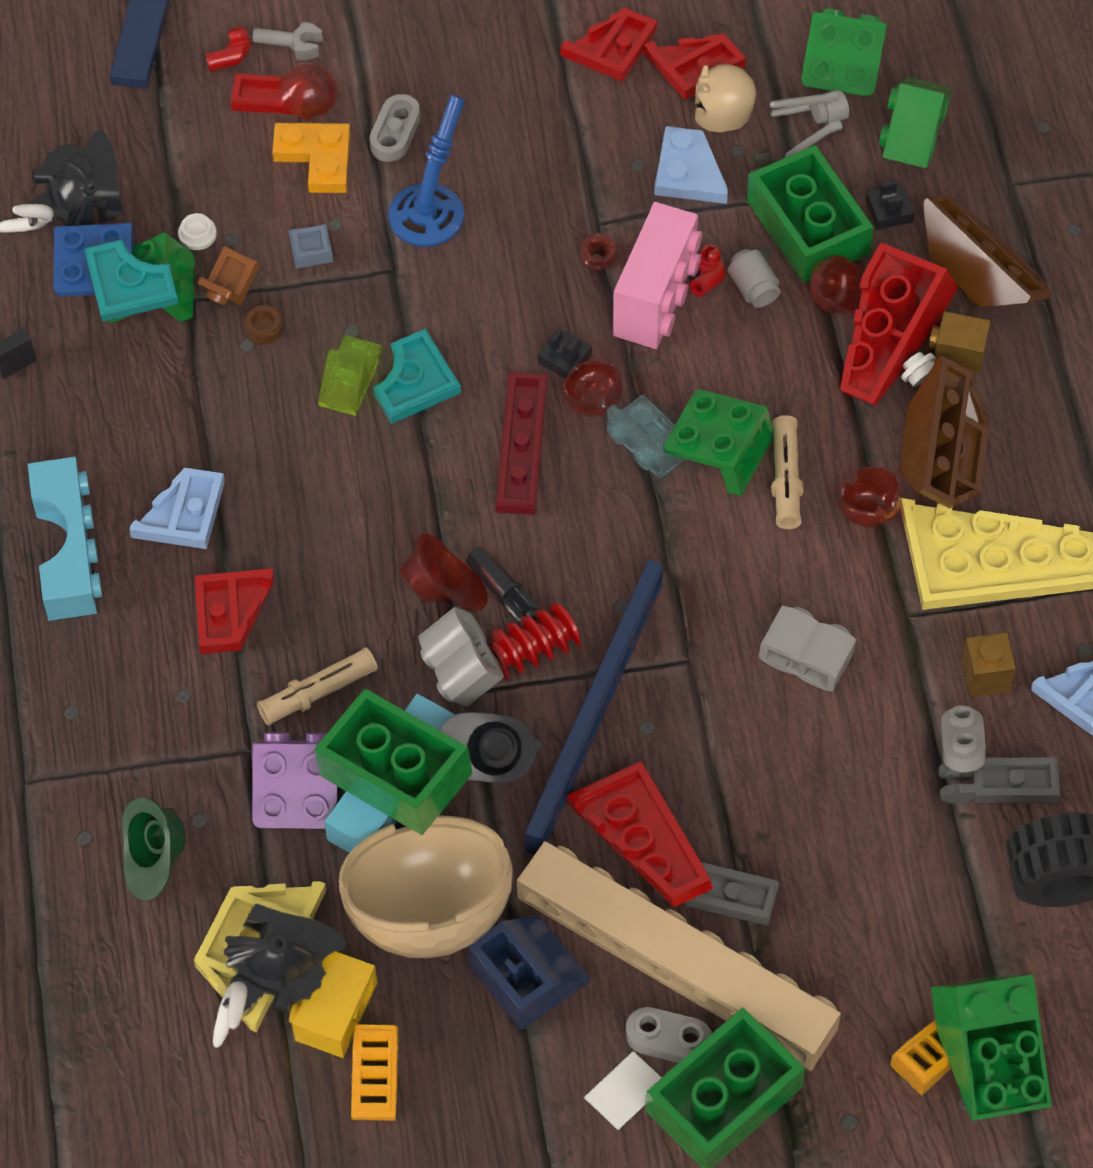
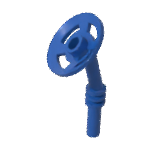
M450 95L437 135H432L431 140L434 143H429L428 147L431 151H427L425 154L428 157L422 183L403 189L394 197L389 206L388 219L392 231L399 239L410 245L418 247L441 245L452 239L459 232L464 221V208L459 197L449 188L437 184L442 164L448 161L446 155L451 153L448 147H453L454 145L451 139L465 102V98L459 95ZM435 191L445 195L448 199L441 200L435 195ZM410 194H412V195H411L410 197H408V199L405 201L404 206H403V210H399V211H398V208H399L401 202H402L407 196H409ZM414 202V207L409 208L410 205ZM437 210H442L441 215L438 217ZM449 212H453L454 215L450 223L439 230L438 227L446 221ZM410 219L414 224L426 227V234L413 232L406 228L403 223Z

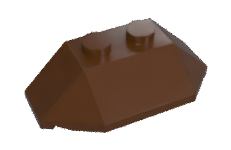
M946 194L925 199L923 209L929 258L936 265L948 269L955 283L965 292L966 298L971 303L982 308L1049 299L1052 291L1046 286L1041 276L985 223L969 210L958 205L957 200L951 195Z
M941 356L936 360L908 405L898 473L917 492L950 509L981 493L989 425L982 401L974 387L976 384L974 373Z

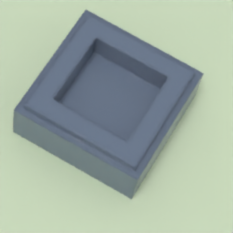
M326 224L289 230L296 269L333 262Z

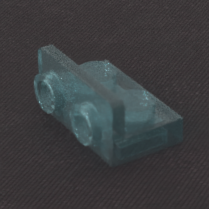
M643 394L622 410L615 404L607 409V431L610 437L617 444H624L633 453L636 462L644 470L650 469L661 479L686 460L665 453L663 446L675 424Z

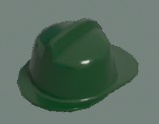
M140 797L128 804L122 818L123 869L125 881L130 892L136 898L148 901L157 898L164 891L170 878L171 866L184 850L186 833L183 823L178 815H176L174 809L161 808L152 799Z

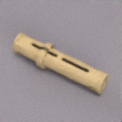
M783 415L776 417L772 421L774 430L775 480L771 485V493L776 498V525L782 529H794L801 525L800 496L803 495V483L799 479L797 419L792 416ZM786 446L788 448L787 463L784 461V447ZM786 481H789V498H786Z
M364 647L361 651L328 666L300 682L297 679L289 682L288 688L262 701H258V711L267 726H271L274 722L298 710L301 712L309 710L311 703L342 689L346 685L372 672L378 671L377 663L370 650Z

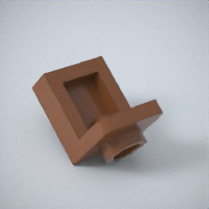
M224 246L208 279L200 277L197 284L207 289L205 297L223 306H226L229 300L241 306L261 264Z

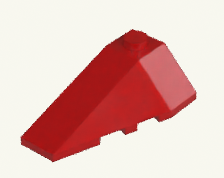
M880 242L862 275L860 289L862 290L859 308L855 310L853 320L855 328L852 343L848 346L840 386L842 393L872 406L878 404L904 369L902 367L903 364L918 351L932 332L933 325L936 326L958 289L948 269Z

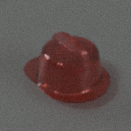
M429 533L420 534L415 540V553L399 569L401 576L412 587L414 592L426 602H445L451 599L465 609L471 611L482 610L487 605L488 595L480 578L465 563L452 554L436 537Z

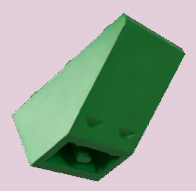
M1006 974L932 986L931 992L937 1032L971 1121L1052 1107L1033 974Z

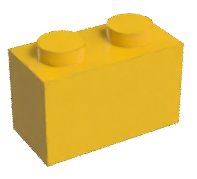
M333 952L322 962L326 975L321 981V988L315 990L309 1000H301L293 1005L289 1023H292L295 1041L344 1058L354 1036V1026L359 1025L377 985L375 965L339 952Z

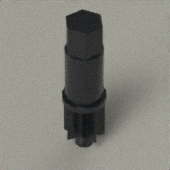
M478 547L470 552L466 559V564L498 597V601L519 622L526 615L535 621V612L539 609L538 603L525 591L523 586L516 582L485 549Z

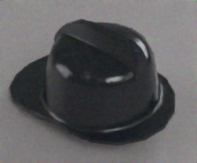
M476 712L459 713L447 719L439 729V731L468 747L473 773L468 780L496 783L513 782L524 776L533 766L536 756L535 738L530 729L518 719L504 715Z

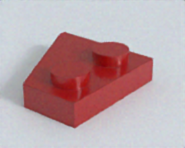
M623 8L611 15L607 21L598 22L588 28L587 35L573 43L569 39L563 42L560 46V56L624 82L643 53L644 44L650 42L657 32V21Z
M725 34L708 35L701 39L693 37L678 39V45L656 47V42L644 44V55L684 100L696 95V85L703 65H708V68L711 69L717 65L730 64L743 69L746 64V57Z
M273 568L195 576L200 654L242 650L274 583Z

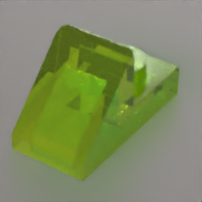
M345 335L338 351L330 349L327 355L318 400L319 406L356 416L381 358V345Z

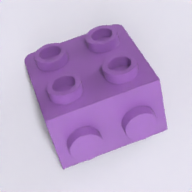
M267 732L264 733V740H257L253 743L252 821L256 827L325 829L324 822L337 805L338 786L320 776L314 748L327 733H306V740H290V733Z

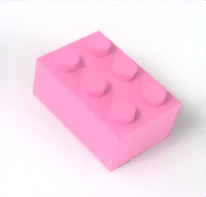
M658 202L653 203L614 289L613 336L657 349L663 335L667 337L670 335L675 321L674 309L676 305L682 307L688 292V284H686L688 277L696 276L699 263L701 262V255L697 254L702 240V232L697 231L698 214Z

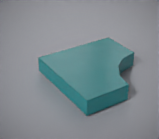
M123 240L84 248L102 322L179 304L169 264L153 265L138 260L128 252Z
M426 329L391 343V352L394 358L393 368L384 381L373 387L374 396L391 424L461 393V385Z

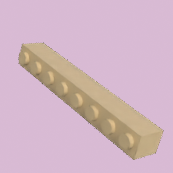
M544 841L517 879V898L723 1020L727 1021L744 1007L784 1048L810 1071H812L838 1031L841 1013L836 1010V1007L828 999L819 995L813 997L799 989L797 983L790 977L780 973L775 975L761 967L760 962L746 952L737 953L725 946L723 941L714 933L707 930L701 932L687 924L686 919L678 912L659 908L651 903L650 899L636 888H629L628 890L616 883L613 877L604 869L599 867L591 868L578 861L577 856L563 846H557L556 848Z

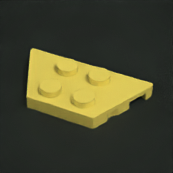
M316 881L312 882V886L286 888V884H270L263 888H255L253 886L231 887L194 958L195 967L223 998L225 991L230 986L229 981L233 976H236V972L225 965L228 961V957L224 955V949L228 946L225 938L226 936L259 938L260 933L243 927L254 904H260L291 915L305 916L313 919L327 891L326 884ZM263 994V997L258 1000L256 1006H252L249 1012L243 1013L241 1020L250 1030L257 1032L274 995Z

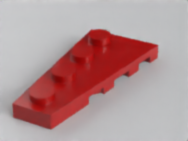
M642 761L566 796L568 806L674 907L713 889L709 875Z

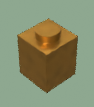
M944 311L941 327L933 325L929 348L936 349L934 363L939 357L944 356L973 373L980 374L990 320Z
M1007 633L966 638L962 666L970 698L1011 692L1016 668Z

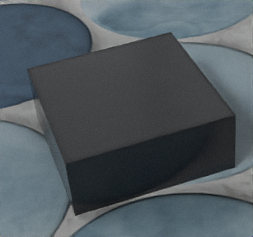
M23 328L0 341V376L3 380L37 361L32 340Z

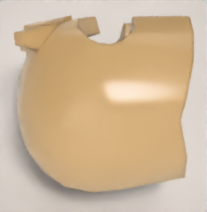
M723 64L709 69L708 65H703L696 85L695 104L702 102L706 112L702 107L696 108L695 121L702 128L711 132L740 129L749 121L757 94L753 79L745 70L738 66Z

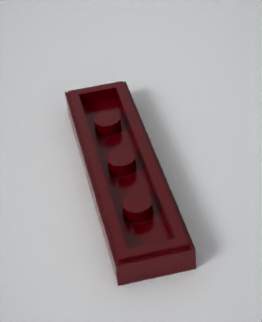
M508 373L495 504L496 513L536 515L548 374Z

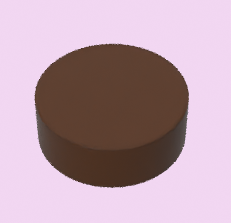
M259 305L250 309L244 317L246 336L250 341L260 345L270 344L278 340L283 333V320L280 312L269 305Z

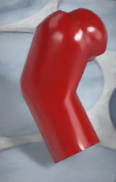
M232 28L228 32L230 42L225 49L205 54L210 72L235 66L243 61L251 47V38L248 37L246 28Z
M705 245L700 250L701 262L698 267L700 275L690 282L691 292L697 297L706 295L718 286L725 277L724 264L720 258L721 251L715 245Z

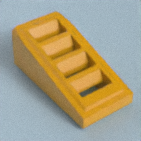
M935 1020L892 1055L890 1064L921 1096L951 1069L943 1045L935 1038L938 1035ZM927 1044L942 1057L939 1061L924 1048ZM918 1054L930 1068L925 1070L913 1057Z
M395 1025L354 1026L352 1120L396 1121L399 1033L398 1027ZM363 1061H388V1066H363ZM363 1079H387V1084H362ZM362 1096H387V1103L361 1102Z

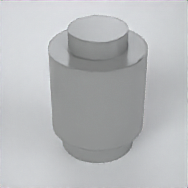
M744 249L732 257L728 273L746 302L752 303L756 308H761L772 303L779 296V280L759 250Z

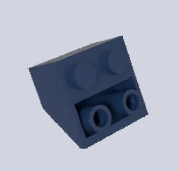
M538 915L502 921L476 942L468 946L469 967L521 1031L590 982L588 974Z

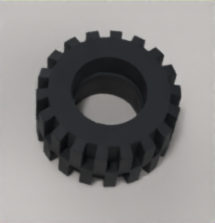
M1077 812L1042 817L1021 826L1008 837L1009 840L1006 841L1005 847L1015 896L1021 902L1041 907H1063L1093 899V814Z

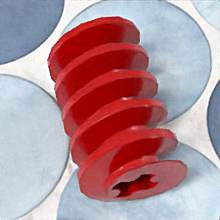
M557 602L550 606L549 613L543 609L536 611L535 621L526 615L520 619V627L514 622H509L506 624L505 633L499 628L493 629L490 635L491 643L489 644L490 650L501 666L505 681L509 680V666H513L519 674L524 673L523 660L527 659L536 668L539 667V653H543L549 661H553V647L557 646L564 655H567L569 653L568 641L572 640L579 649L581 648L580 636L572 617Z

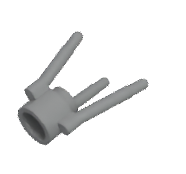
M840 90L821 95L782 99L770 103L771 108H779L771 110L770 115L772 117L811 110L815 122L826 125L788 151L785 157L807 149L828 134L841 130V120L849 117V105L845 95Z

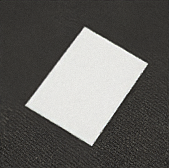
M633 1051L584 1098L619 1130L646 1104V1091L662 1077Z

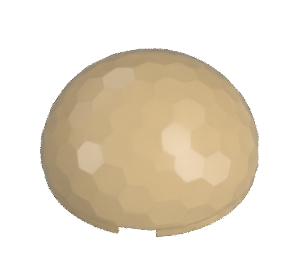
M438 816L423 836L408 827L395 830V826L392 824L365 838L349 853L343 862L339 874V890L346 914L359 932L369 941L387 952L409 958H433L450 955L468 947L492 928L501 916L511 892L512 863L503 840L489 827L466 818Z

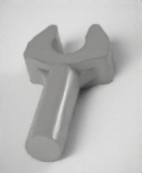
M302 22L294 32L254 28L252 40L255 43L290 47L295 52L296 60L306 61L318 57L319 51L317 44L304 42H322L323 37L322 30L312 23Z

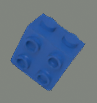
M132 224L54 227L53 287L55 294L60 297L95 295L84 248L123 240L128 252L132 254V247L136 245Z

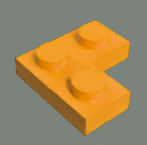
M275 123L273 141L274 162H309V193H347L350 124Z

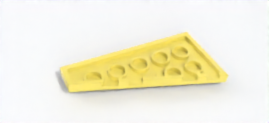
M901 498L900 509L922 610L1093 589V532L1079 530L1080 526L1064 524V528L1043 525L1042 520L988 511L979 510L976 514L954 511L952 508L949 509L942 504H937V508L916 505L915 500Z

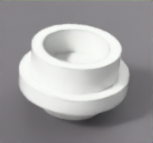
M195 213L183 219L178 229V236L184 247L190 250H203L214 243L217 232L215 224L207 216Z
M922 352L915 354L903 364L902 367L906 371L901 375V378L904 382L909 381L913 387L919 386L933 367L936 357L932 353L925 356Z

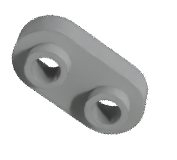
M398 94L391 96L384 102L370 134L371 152L377 159L392 162L401 159L406 154L420 122V107L416 99L409 95Z
M964 705L949 709L941 717L943 761L948 768L954 771H975L981 768L986 760L983 717L977 710Z
M644 1007L634 1011L626 1023V1039L633 1050L644 1055L676 1063L682 1061L712 1034L710 1028L699 1019L651 1007ZM644 1023H651L656 1029L652 1032H644L640 1026ZM692 1033L698 1037V1040L694 1043H688L682 1037Z

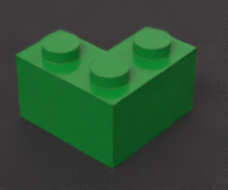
M908 77L900 84H897L896 88L893 87L888 102V110L893 111L890 125L884 124L879 140V146L884 147L882 158L927 168L932 161L939 128L945 121L953 87L914 77Z

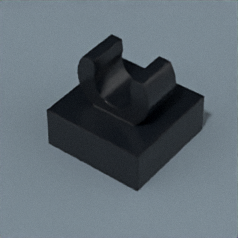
M896 180L881 183L880 189L867 191L866 203L877 230L914 221L915 213L903 184L897 185Z
M559 328L538 354V364L571 382L592 355V346Z

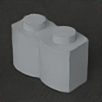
M781 606L760 645L759 659L773 668L797 675L809 684L833 692L854 654L857 639L851 636V633L841 625L819 623L810 612L803 608Z
M453 607L418 636L422 647L420 651L421 657L431 669L435 670L439 681L437 689L443 698L449 702H455L468 707L504 678L498 660L487 646L482 629L472 614L467 611Z

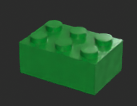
M816 145L749 173L747 202L803 284L870 254L873 226Z
M366 688L314 748L321 777L422 836L473 774L469 750L466 745Z
M742 1007L646 1091L645 1111L701 1168H713L802 1089L805 1067Z

